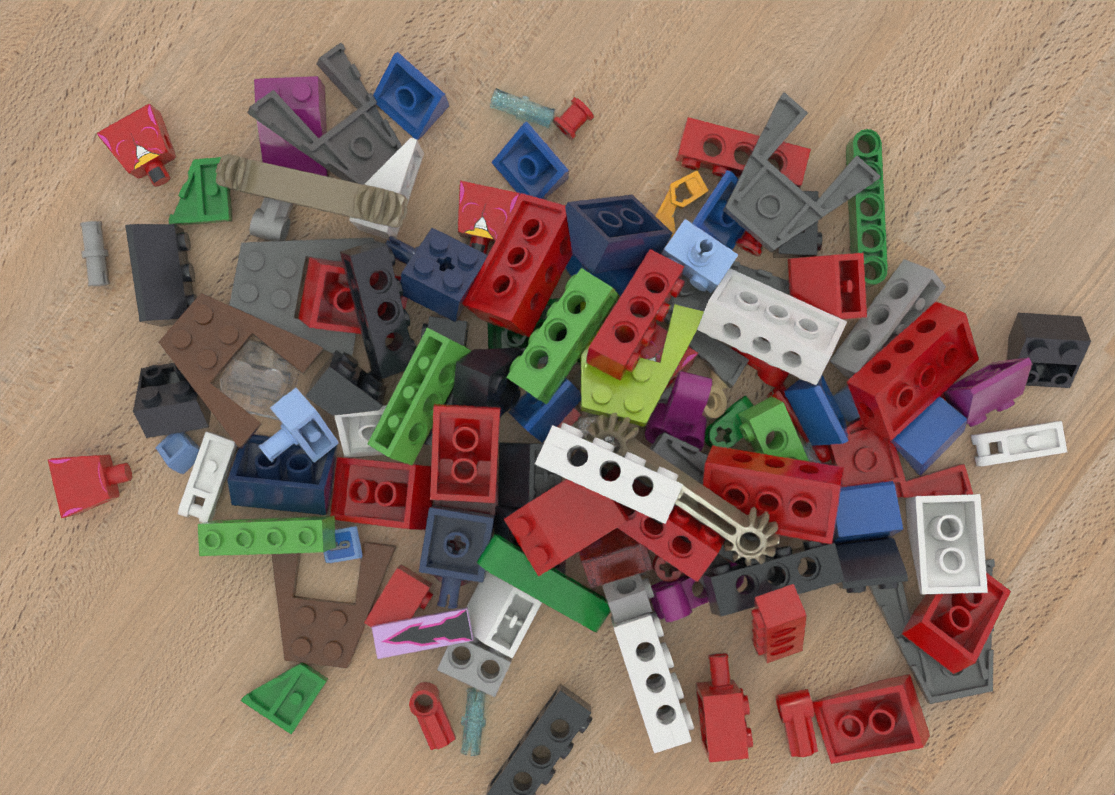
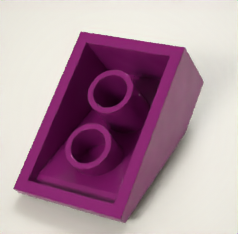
M318 76L254 79L255 103L274 90L318 138L327 133L325 86ZM257 121L263 163L328 177V170Z
M1029 357L992 362L953 383L943 392L946 402L967 418L966 425L968 424L969 427L976 426L987 420L985 414L995 409L997 412L1006 410L1015 404L1013 399L1023 395L1032 362Z

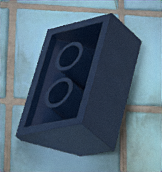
M633 194L571 201L565 207L572 254L592 274L640 266L650 249L661 254L673 234Z
M253 435L242 449H238L227 479L231 505L317 515L327 514L333 492L337 445L315 463L299 445L296 446L295 444L291 445L271 462L258 447L271 436Z

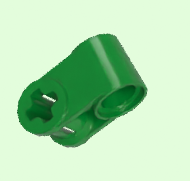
M746 395L725 410L724 414L706 428L704 441L709 448H712V445L731 448L743 438L739 429L742 422L738 414L754 406ZM724 430L726 432L723 436L725 442H717L715 440L718 435L717 431Z

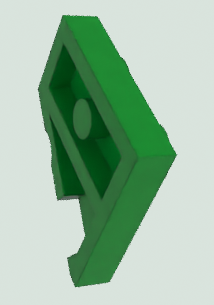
M221 157L193 159L188 171V179L182 185L178 195L180 197L174 214L169 216V224L179 226L232 222L230 189L219 186L216 182V169Z
M299 663L243 696L241 702L289 734H292L328 681V678L306 663Z

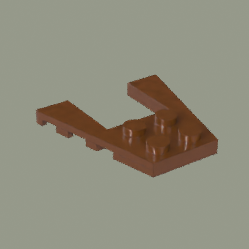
M201 293L160 339L159 344L235 444L242 449L262 423L212 385L216 378L253 335L303 375L324 349L315 343Z
M372 542L363 543V556L360 563L355 603L295 596L301 553L271 554L284 661L339 668L349 667L364 630V622L372 610L396 545Z

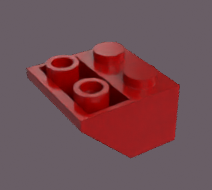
M864 253L788 259L790 296L840 319L867 317Z

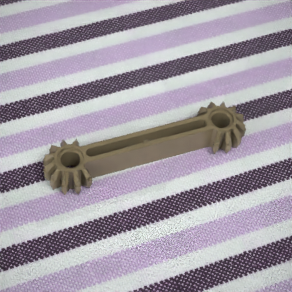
M227 154L221 156L220 163L216 169V182L219 186L392 228L402 226L408 210L406 208L408 199L394 191L254 161L236 155Z
M612 413L609 420L604 415H600L597 418V423H590L587 428L590 434L586 435L584 440L593 443L595 437L605 441L607 436L615 437L619 441L620 446L615 447L613 453L625 457L626 453L629 452L645 459L644 467L657 472L660 466L678 474L677 482L683 484L675 504L728 539L724 544L725 551H734V562L744 557L746 558V565L749 566L752 563V559L755 558L762 565L765 562V555L771 557L775 555L776 548L774 546L780 543V536L775 533L778 530L777 523L768 522L770 516L768 512L763 513L759 517L756 516L757 510L755 507L751 508L749 515L738 510L636 440L634 437L638 434L639 430L638 427H627L630 422L629 417L619 422L617 413ZM607 463L608 471L613 470L615 463ZM638 477L644 483L652 487V482L648 478ZM752 532L758 535L759 539L750 541L744 538L743 534Z

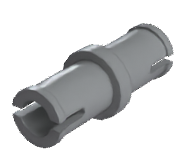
M82 222L80 226L82 227L84 251L81 254L82 258L86 259L88 286L109 285L105 258L109 255L108 250L104 249L102 222Z

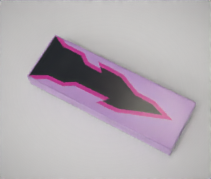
M468 607L372 626L377 659L469 642L474 639Z

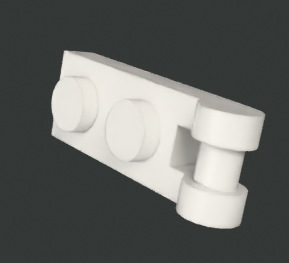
M1062 421L971 435L972 445H976L978 454L975 457L976 466H988L1067 452ZM997 442L999 453L991 454L989 443Z
M205 432L178 509L179 515L187 518L190 515L197 517L199 522L202 523L213 520L216 505L237 448L232 439L212 432ZM196 496L205 498L203 506L195 504Z

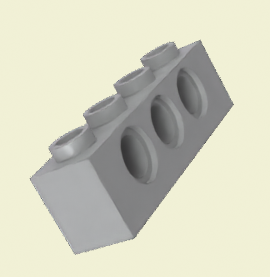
M904 259L880 293L874 298L872 304L867 309V317L861 318L855 324L853 330L837 349L830 362L845 377L850 379L935 303L946 286L933 270Z

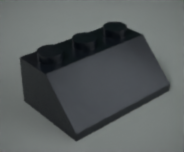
M175 224L125 225L139 322L160 327L174 325L197 298V295L193 294L192 282L195 281V271L193 265L188 261L187 251L191 249L187 232H184V229Z

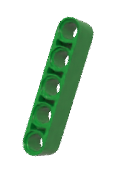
M871 129L859 131L846 145V166L857 155L881 176L876 182L848 200L850 254L864 253V266L868 264L875 269L873 280L865 277V288L882 282L887 276L888 271L882 142L878 133ZM858 140L867 142L870 148L869 153H863L859 150L857 146ZM861 202L870 204L873 211L871 216H866L861 212ZM863 233L872 236L874 240L872 248H868L862 243Z
M497 534L493 536L477 560V563L489 573L596 633L611 612L606 598L554 567L538 576L522 548Z

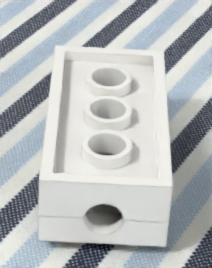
M729 268L709 299L697 330L713 339L729 344L743 353H748L761 359L771 366L791 373L801 380L817 385L847 321Z
M563 423L561 428L552 425L535 462L536 465L666 524L683 484L677 482L678 474L660 466L657 472L644 467L645 459L629 452L626 453L625 457L613 453L615 447L612 444L596 437L593 443L582 439L583 433L581 430ZM585 449L588 452L587 462L580 467L573 466L570 460L573 451ZM616 463L621 468V474L617 480L608 482L602 478L601 470L605 464ZM646 477L652 482V491L648 496L641 497L634 493L632 484L636 478Z
M649 612L615 624L612 616L611 620L654 753L691 742L689 731L694 729V725L685 702L679 703V700L684 698L683 691L676 673L670 674L669 668L674 667L666 643L660 644L659 637L664 636L656 612ZM642 642L650 643L645 649H637V646ZM651 674H659L655 679H647ZM663 705H668V706H667L666 708H664V709H658L659 707H661V706H663Z

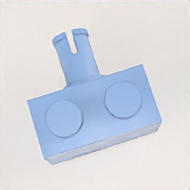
M684 219L661 253V255L685 266L682 274L690 279V283L700 291L707 290L710 293L719 285L738 256L737 253L686 219Z
M295 388L270 407L282 423L280 425L282 429L258 447L272 462L291 445H299L315 463L339 444V442L316 409Z

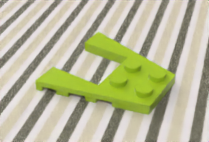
M586 302L580 303V313L585 309ZM674 304L660 363L640 358L633 372L626 371L621 381L586 363L588 348L599 332V328L581 354V411L599 416L604 415L607 418H610L612 413H617L618 421H623L624 418L629 417L630 424L645 427L689 347L704 311Z

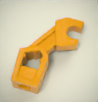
M698 171L669 185V191L656 214V217L673 233L671 238L676 232L674 217H672L676 207L683 209L709 191ZM685 184L691 197L683 199L681 203L676 201L675 190L680 185Z

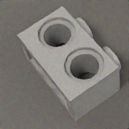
M630 546L593 558L615 624L652 612L649 598L654 597L648 578L641 579V576L646 573L640 556L634 558Z
M474 635L473 641L448 645L437 670L495 697L512 658L479 641ZM464 646L470 651L471 657L467 660H459L454 654V649ZM486 660H494L498 663L500 669L498 672L490 674L484 671L482 664Z

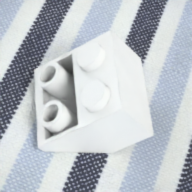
M486 571L484 582H479L467 605L473 635L484 644L513 659L542 602Z

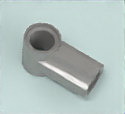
M264 197L261 208H258L252 217L249 229L250 235L268 241H285L290 228L289 215L293 204Z

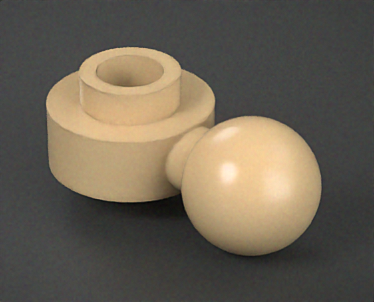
M710 370L709 378L712 379V387L707 401L708 404H706L702 415L706 418H717L726 410L727 400L722 390L728 388V386Z

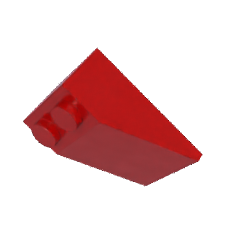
M314 257L309 258L298 317L309 328L361 334L343 262ZM375 271L370 276L371 286L376 284L379 279L378 271ZM395 274V278L400 281L401 275ZM401 296L402 307L406 309L408 298ZM383 302L378 307V316H381L386 311V302ZM390 333L386 338H394V333Z
M434 404L430 500L495 503L500 408Z
M337 457L330 516H334V519L338 521L401 529L426 530L429 507L433 503V500H430L431 466Z
M566 479L506 517L504 521L535 572L540 576L629 521L618 502Z
M986 572L988 591L986 593L926 594L914 610L902 635L955 674L976 663L1011 591Z
M910 674L878 680L812 702L831 764L924 748L930 737Z

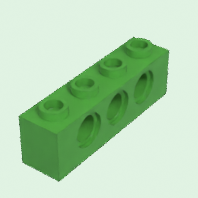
M581 268L577 275H573L568 280L565 292L560 300L551 305L547 312V319L541 328L536 329L532 333L526 350L512 362L510 373L506 378L547 405L619 300L620 295L611 286ZM581 302H586L585 309L579 314H574L575 307ZM562 329H567L566 337L562 341L556 342L558 332ZM544 356H548L547 365L542 369H538L539 360Z
M427 328L367 444L391 459L413 465L433 427L434 404L444 405L454 386L456 362L472 350Z
M769 397L738 414L742 425L739 426L741 434L748 443L751 442L755 453L809 461L784 402ZM774 431L773 440L766 444L767 435Z
M334 516L207 521L198 524L199 556L326 552L336 548Z

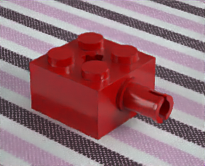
M727 653L708 655L711 681L696 683L701 741L709 762L749 759L748 748L753 747L751 728L747 727L745 715L750 714L748 696L744 695L743 689L739 688L733 679H730L729 655Z

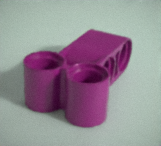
M679 371L667 403H657L646 424V440L653 444L658 435L665 432L700 449V452L704 447L707 419L702 413L709 399L712 379Z
M729 562L731 567L738 565L736 563ZM684 575L672 582L660 581L651 585L654 597L650 598L659 619L673 622L690 615L693 612L692 609L708 603L706 589L703 586L701 594L694 596L692 585L695 580ZM744 575L737 579L736 589L742 586Z

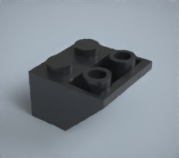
M1018 312L1008 337L1007 360L1030 358L1032 366L1026 386L1070 388L1090 346L1091 339L1081 316Z
M520 348L474 349L457 361L452 405L500 408L501 418L510 408H514L520 399L521 392L518 390L519 386L506 377L510 373L512 362L518 356H521L524 350Z
M335 350L313 378L306 397L332 416L379 411L383 406L387 387L384 385V380L373 374L372 371L367 373L358 366L359 362L352 355L346 352L341 354Z
M175 363L141 368L133 413L146 438L209 428L210 409Z
M499 442V506L521 508L562 482V476L535 464L544 443Z
M882 537L835 544L844 577V582L835 585L839 586L840 589H846L847 593L865 592L866 586L878 585L879 589H893L899 587L898 582L908 581V574L894 538Z

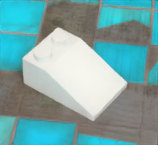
M410 138L365 185L394 191L404 195L409 201L424 156V152L417 139ZM351 217L349 219L360 231L388 240L391 235L397 238L400 227L392 228Z
M980 494L905 498L907 530L920 594L988 592Z

